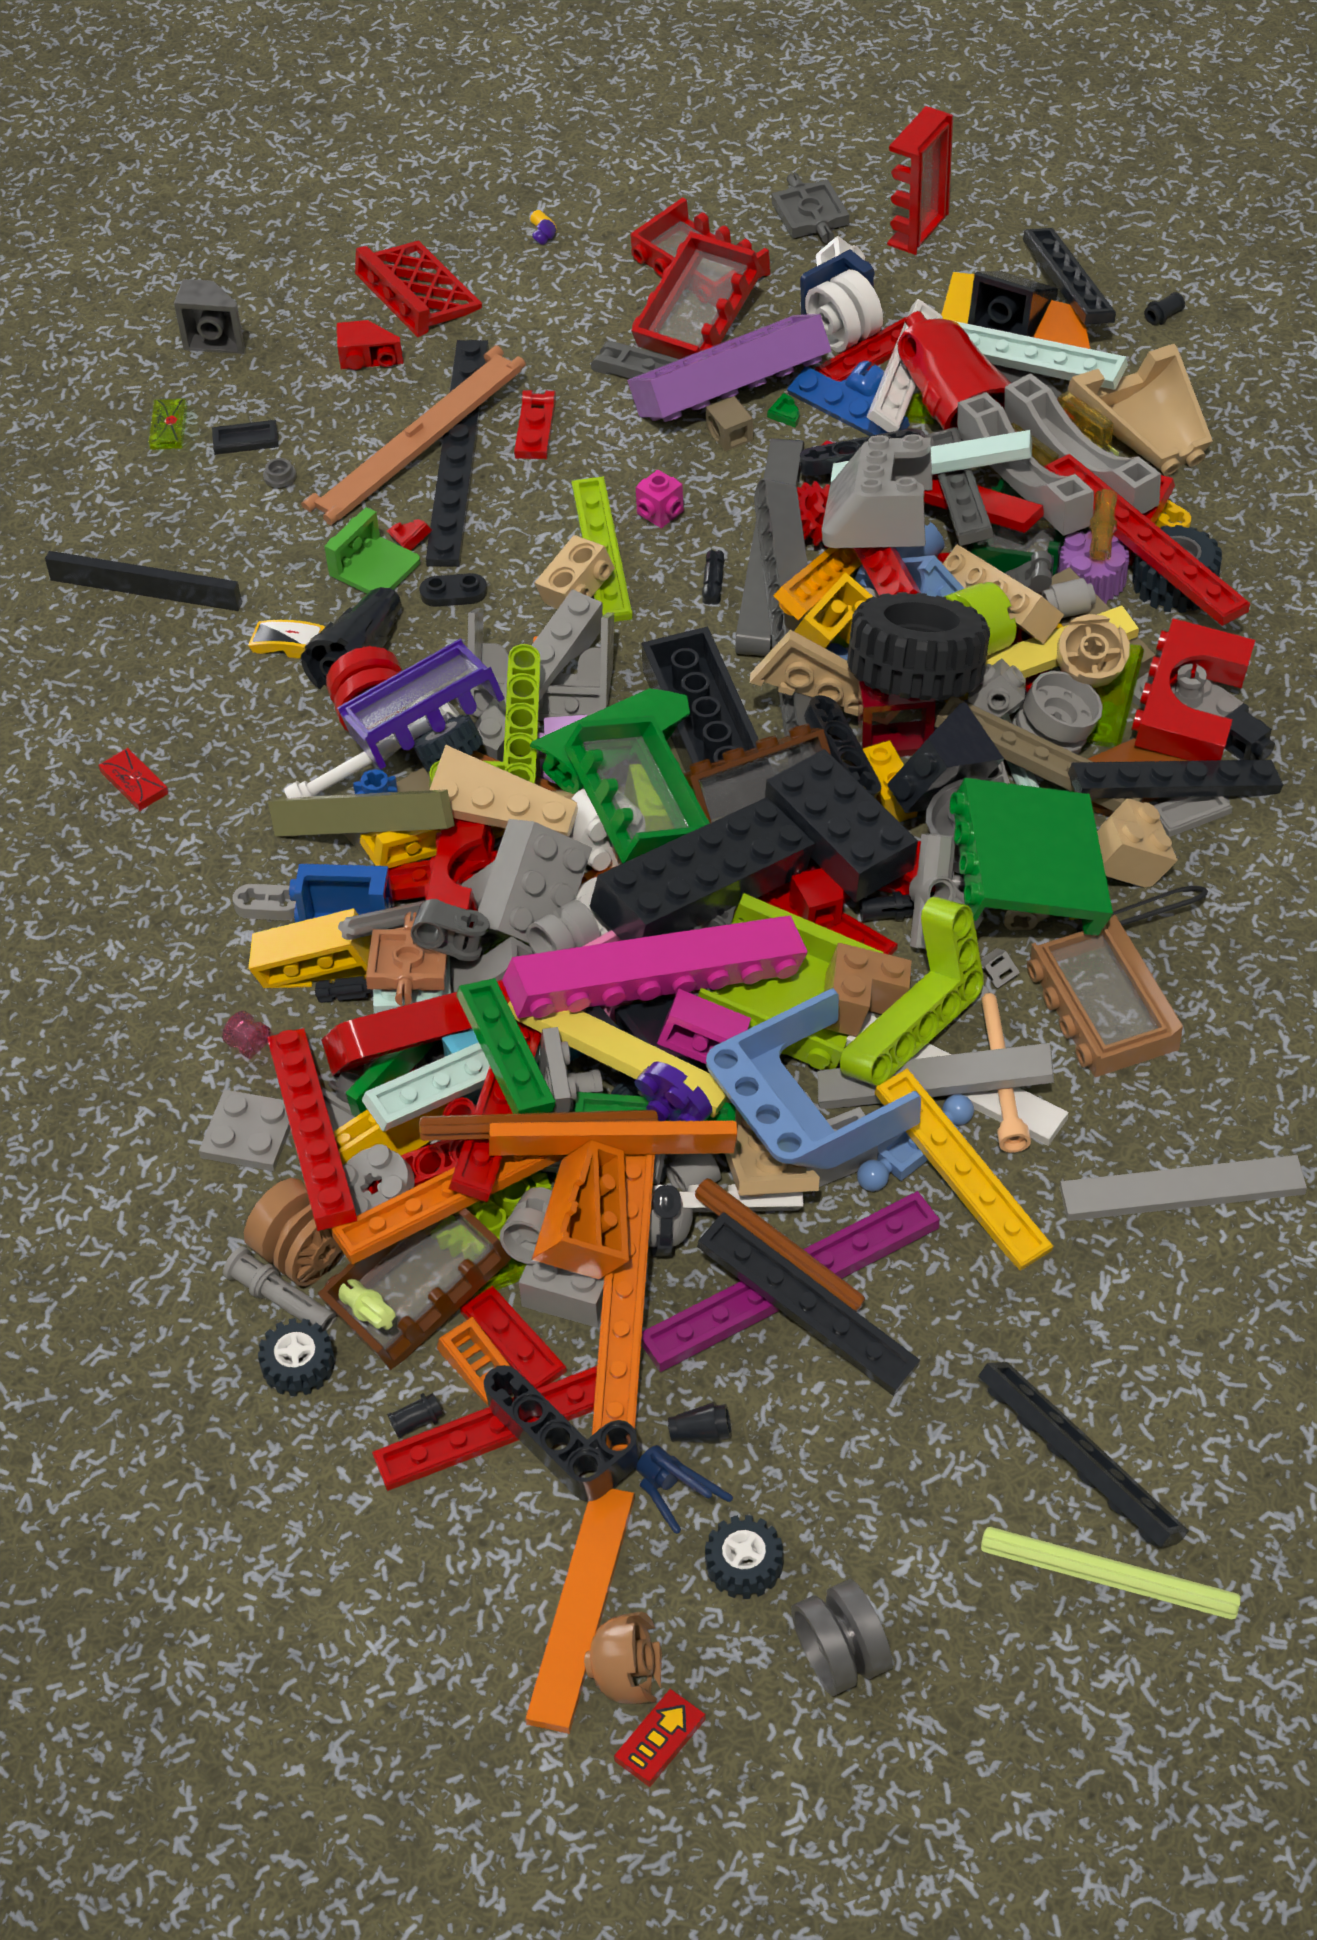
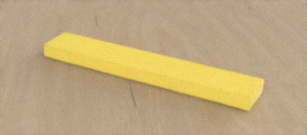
M1123 606L1097 614L1110 618L1109 622L1117 628L1121 626L1126 632L1128 640L1138 637L1139 628ZM1068 625L1053 630L1044 644L1033 637L990 654L986 658V665H994L1002 658L1010 667L1012 665L1016 666L1025 678L1059 666L1057 662L1058 640ZM968 692L964 696L958 698L963 701L967 700Z
M511 1001L508 1003L515 1020L541 1033L542 1029L558 1027L561 1042L567 1041L568 1046L634 1079H637L644 1069L656 1061L677 1068L688 1076L683 1083L692 1091L699 1086L706 1094L712 1106L710 1116L713 1118L728 1100L727 1095L710 1073L583 1011L570 1012L567 1010L551 1013L541 1018L533 1016L517 1018Z

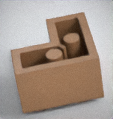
M838 943L826 971L824 992L834 988L839 994L838 1021L824 1029L857 1037L868 1011L883 1014L909 990L912 960Z

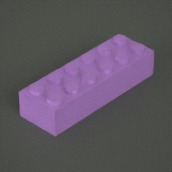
M820 314L793 315L633 377L627 381L638 415L640 417H651L652 421L663 419L666 422L681 417V410L688 408L698 410L709 406V399L719 396L720 399H725L739 393L737 388L748 385V388L760 386L767 382L765 377L774 374L776 377L788 375L794 372L793 366L802 363L804 366L822 361L821 355L831 352V348Z

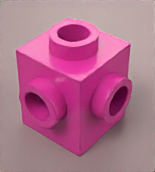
M656 470L635 487L637 514L660 528H663L684 511L682 483L660 470Z

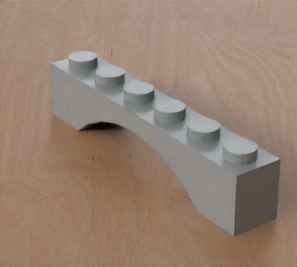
M1030 373L1005 387V412L1010 423L1021 431L1030 430L1032 440L1056 459L1070 453L1142 514L1159 505L1161 473L1139 456L1131 458L1116 456L1094 444L1071 421L1052 389Z
M987 392L958 402V433L963 441L1015 432L1004 408ZM1033 456L1030 459L989 465L1025 500L1043 505V517L1063 536L1093 525L1094 491L1076 474L1060 476L1052 473L1040 465Z
M572 589L531 645L540 653L539 701L560 671L571 660L587 650L601 632L602 602ZM507 680L500 688L505 699L498 702L493 698L475 723L483 739L482 745H479L480 747L475 751L503 762Z

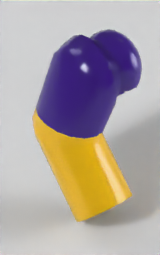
M536 210L531 214L530 221L538 228L533 232L532 237L540 245H545L549 238L552 240L556 234V224L541 210Z

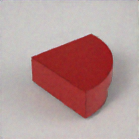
M415 519L413 520L414 522L406 524L399 522L389 528L387 532L400 546L411 551L432 531L427 523L422 520Z

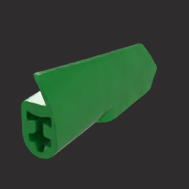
M649 688L531 742L530 747L547 754L542 766L543 771L562 790L575 794L584 787L564 746L580 721L654 716L667 741L675 731L677 724L690 714L687 695ZM632 747L600 749L603 752L604 758L598 769L603 775L625 760L629 764H634L639 760Z

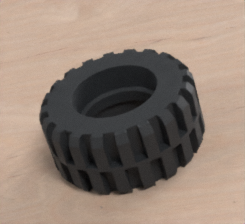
M897 592L894 595L889 593L881 594L878 598L873 596L862 602L852 615L847 663L858 681H864L866 686L872 689L877 688L881 693L900 695V698L910 699L912 697L928 701L935 698L948 700L952 696L958 698L964 696L967 692H972L984 678L990 628L983 615L978 614L976 609L971 606L966 607L962 602L956 600L950 601L946 597L938 595L936 597L928 596L925 593L908 594L907 592Z

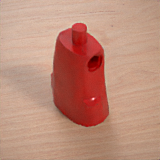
M921 311L913 312L907 317L905 323L908 328L902 333L897 342L899 355L922 395L923 405L932 418L937 420L943 430L954 427L958 430V402L985 392L1005 410V387L1011 384V382L981 353L957 322L941 318L927 320Z

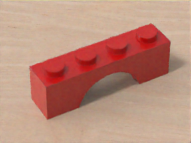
M453 818L455 826L441 829V832L436 833L437 851L436 856L431 857L430 882L425 884L426 900L437 899L453 906L478 912L472 888L464 887L460 884L469 874L491 863L495 838L491 825ZM473 921L470 922L469 928H473Z
M918 841L914 870L877 891L891 894L892 892L900 891L902 895L909 894L911 881L918 873L921 841ZM822 868L804 871L791 876L789 902L792 903V907L799 917L822 927H826V924L832 922L833 925L841 923L843 906L851 897ZM935 885L931 888V892L936 891Z

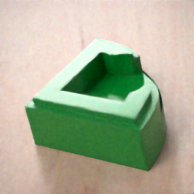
M783 393L767 411V418L796 428L799 423L800 414L795 400Z

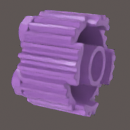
M1107 529L1100 531V533L1096 530L1094 533L1087 531V533H1070L1065 537L1064 546L1061 547L1058 573L1070 567L1080 578H1084L1087 584L1091 583L1095 594L1107 604L1109 599H1113L1114 595L1118 596L1119 592H1122L1123 587L1126 586L1129 550H1127L1126 545H1123V542L1119 541Z

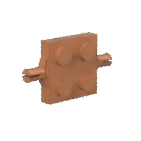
M411 912L405 915L404 927L392 930L372 929L366 975L367 989L397 990L395 1001L401 1006L403 1004V996L405 997V1005L411 1003L412 990L431 991L445 989L448 955L431 949H424L413 942L411 928L417 914L416 912L413 913V921L411 920Z

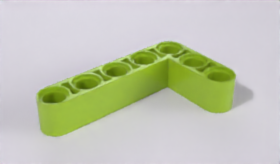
M520 644L513 647L508 655L503 762H484L535 784L537 749L531 748L530 744L532 741L537 740L540 653L531 645ZM440 760L435 762L430 768L429 790Z
M931 897L925 903L921 914V924L930 972L846 1046L840 1059V1069L845 1076L875 1086L882 1084L892 1077L980 995L984 976L973 913L968 905L939 897Z

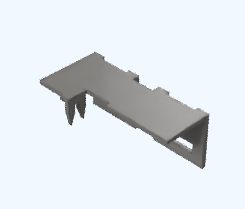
M996 948L981 958L983 960L981 961L982 969L986 968L993 979L992 983L997 988L1020 973L1005 950ZM1003 956L1004 959L993 967L990 965L993 961ZM1011 969L1012 972L1009 975L1000 979L999 976ZM983 985L981 994L977 999L982 998L986 993H990L986 985Z

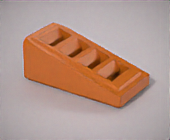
M471 1317L440 1337L437 1350L485 1404L489 1405L484 1389V1379L487 1373L479 1377L476 1371L490 1362L495 1367L510 1365L475 1319ZM469 1340H472L474 1345L461 1353L457 1349ZM482 1351L485 1356L471 1365L467 1362L469 1358Z

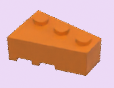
M590 1140L561 1160L532 1260L598 1280L629 1261L624 1150Z

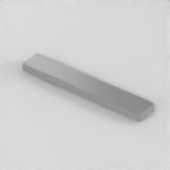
M1050 1043L911 1059L893 1075L895 1076L908 1068L931 1097L1054 1083ZM840 1068L817 1071L818 1103L820 1109L882 1103L874 1094L877 1087L875 1085L845 1076Z
M1298 1155L1060 1182V1191L1067 1221L1305 1195L1307 1190Z

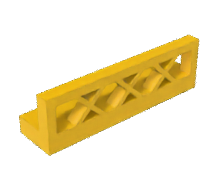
M491 826L495 839L504 835L506 828ZM441 829L369 832L360 835L359 843L375 866H388V868L436 856V833L441 832Z

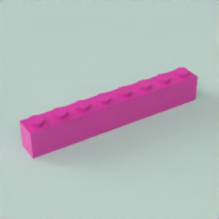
M791 915L516 956L511 958L502 981L517 1018L531 1016L541 1018L551 1013L567 1010L578 1012L587 1007L599 1005L615 1006L624 1001L637 999L648 1001L657 996L677 994L678 989L686 992L701 988L716 990L726 985L743 982L745 984H753L768 978L778 977L785 979L797 973L808 951Z

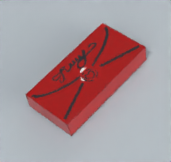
M129 748L124 749L98 765L100 772L139 811L169 794L167 786Z

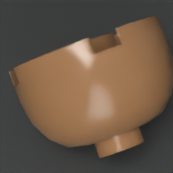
M628 1613L609 1619L597 1630L592 1639L590 1651L585 1653L584 1663L588 1677L594 1678L599 1690L608 1699L622 1704L653 1703L657 1700L651 1694L652 1675L661 1688L662 1651L660 1642H651L648 1630L656 1628L647 1613ZM647 1676V1681L636 1686L634 1685L633 1677Z

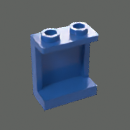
M299 864L297 878L290 881V900L296 901L294 910L295 923L353 908L360 915L395 907L388 866Z

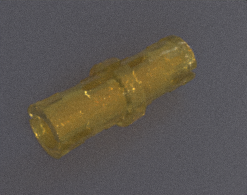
M1109 489L1102 490V497L1100 491L1095 493L1094 516L1090 519L1089 529L1092 530L1089 556L1100 561L1105 560V558H1111L1113 533L1117 530V520H1115L1117 493Z

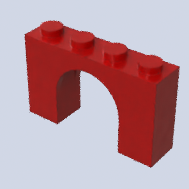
M1172 618L1169 631L1162 630L1158 640L1156 651L1162 652L1161 657L1153 656L1148 677L1154 678L1153 683L1145 682L1140 703L1146 705L1144 711L1137 709L1131 730L1138 733L1134 746L1189 761L1221 760L1233 719L1188 707L1174 695L1171 686L1178 682V670L1186 664H1193L1191 678H1195L1196 668L1199 665L1206 671V679L1242 688L1255 640Z

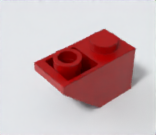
M369 320L337 323V348L341 369L357 370L362 367H390L396 364H403L400 337Z

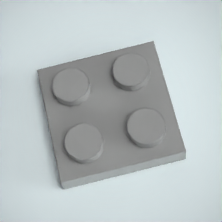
M224 1089L200 1146V1158L275 1171L291 1130L283 1100Z

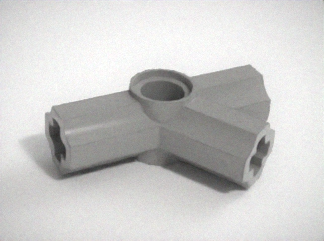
M928 833L921 835L918 873L911 881L909 887V894L914 902L910 946L926 949L921 914L925 903L931 898L930 892L934 885L936 891L933 897L966 905L964 894L956 888L951 880L955 851L954 836ZM983 911L980 914L977 921H974L975 930L979 927L982 920L984 919Z

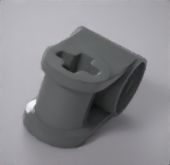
M429 899L422 902L411 928V938L416 945L424 949L441 952L463 961H474L481 955L482 946L480 941L482 935L488 931L489 921L480 912L466 910L437 899ZM473 921V928H469L470 922ZM464 943H468L466 949L462 948Z

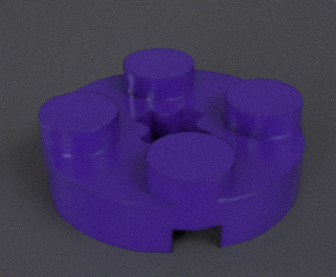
M659 1061L653 1062L635 1080L636 1087L649 1102L646 1110H655L659 1121H666L667 1119L669 1121H706L712 1113V1106L708 1097L699 1086L692 1091L683 1083L688 1076L669 1064Z

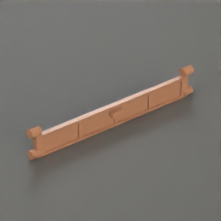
M495 345L484 354L486 364L325 495L319 497L316 493L311 494L301 503L302 507L309 512L315 508L325 513L323 515L325 522L333 525L520 373L526 366L525 361L519 356L512 361L502 357L504 355L503 350L498 345Z

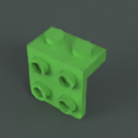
M367 507L356 517H353L324 546L329 576L364 593H369L371 590L379 587L394 590L420 564V556L417 553L380 536L377 512Z

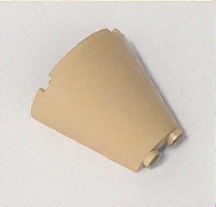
M1175 344L1149 351L1136 373L1122 377L1115 390L1100 387L1105 378L1099 369L1072 377L1067 391L1068 398L1072 404L1161 470L1164 476L1171 475L1186 463L1189 467L1195 466L1206 457L1204 451L1213 440Z

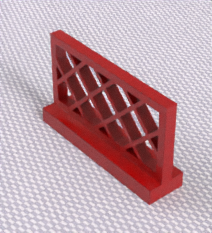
M419 240L378 252H373L367 245L356 248L355 274L417 338L427 334L431 325L463 317L482 309V302ZM415 251L421 255L420 258L406 256ZM384 261L392 262V263H395V264H394V265L385 264ZM401 264H402V265L412 266V267H416V268H415V270H414V269L404 268V267H400V266H401ZM421 269H435L437 272L434 274L421 271ZM397 276L410 278V281L401 280ZM416 280L425 281V282H430V283H432V284H431V285H426V284L416 283ZM446 284L451 285L453 288L451 290L437 287V285ZM413 292L426 294V297L417 296ZM432 296L446 298L447 301L432 299ZM453 300H464L468 303L462 305L453 303ZM429 308L437 309V310H442V311L435 312V313H432V314H431Z

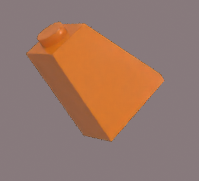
M1051 300L1034 338L1090 349L1086 325H1084L1071 305Z

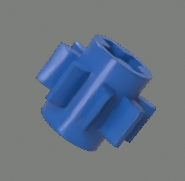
M374 769L364 772L361 782L353 783L355 794L398 792L396 777H388L383 770Z

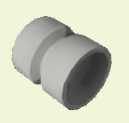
M578 900L568 902L553 911L552 915L547 914L530 924L527 928V940L534 954L582 947L600 937L595 917L587 906Z
M543 1187L527 1190L500 1230L501 1245L507 1254L515 1260L526 1264L539 1263L532 1260L552 1190Z

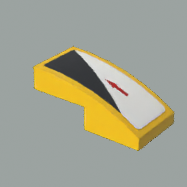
M297 620L259 621L248 646L253 653L264 654L283 650L287 657L298 659L301 658V654L305 651L304 647L310 639L320 633L325 626Z

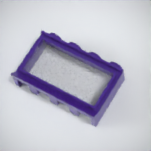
M460 638L337 708L352 738L381 770L386 767V764L376 745L377 742L394 734L397 743L402 749L410 750L414 746V739L407 725L425 716L429 726L435 732L443 731L446 723L439 707L456 698L460 708L466 714H473L477 709V705L470 690L480 684L498 702L505 698L491 666L487 668L463 644Z

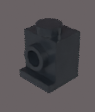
M1243 703L1225 716V718L1233 720L1224 749L1240 760H1257L1258 758L1264 760L1272 753L1275 747V742L1270 739L1272 729L1266 726L1263 721L1249 714V706Z

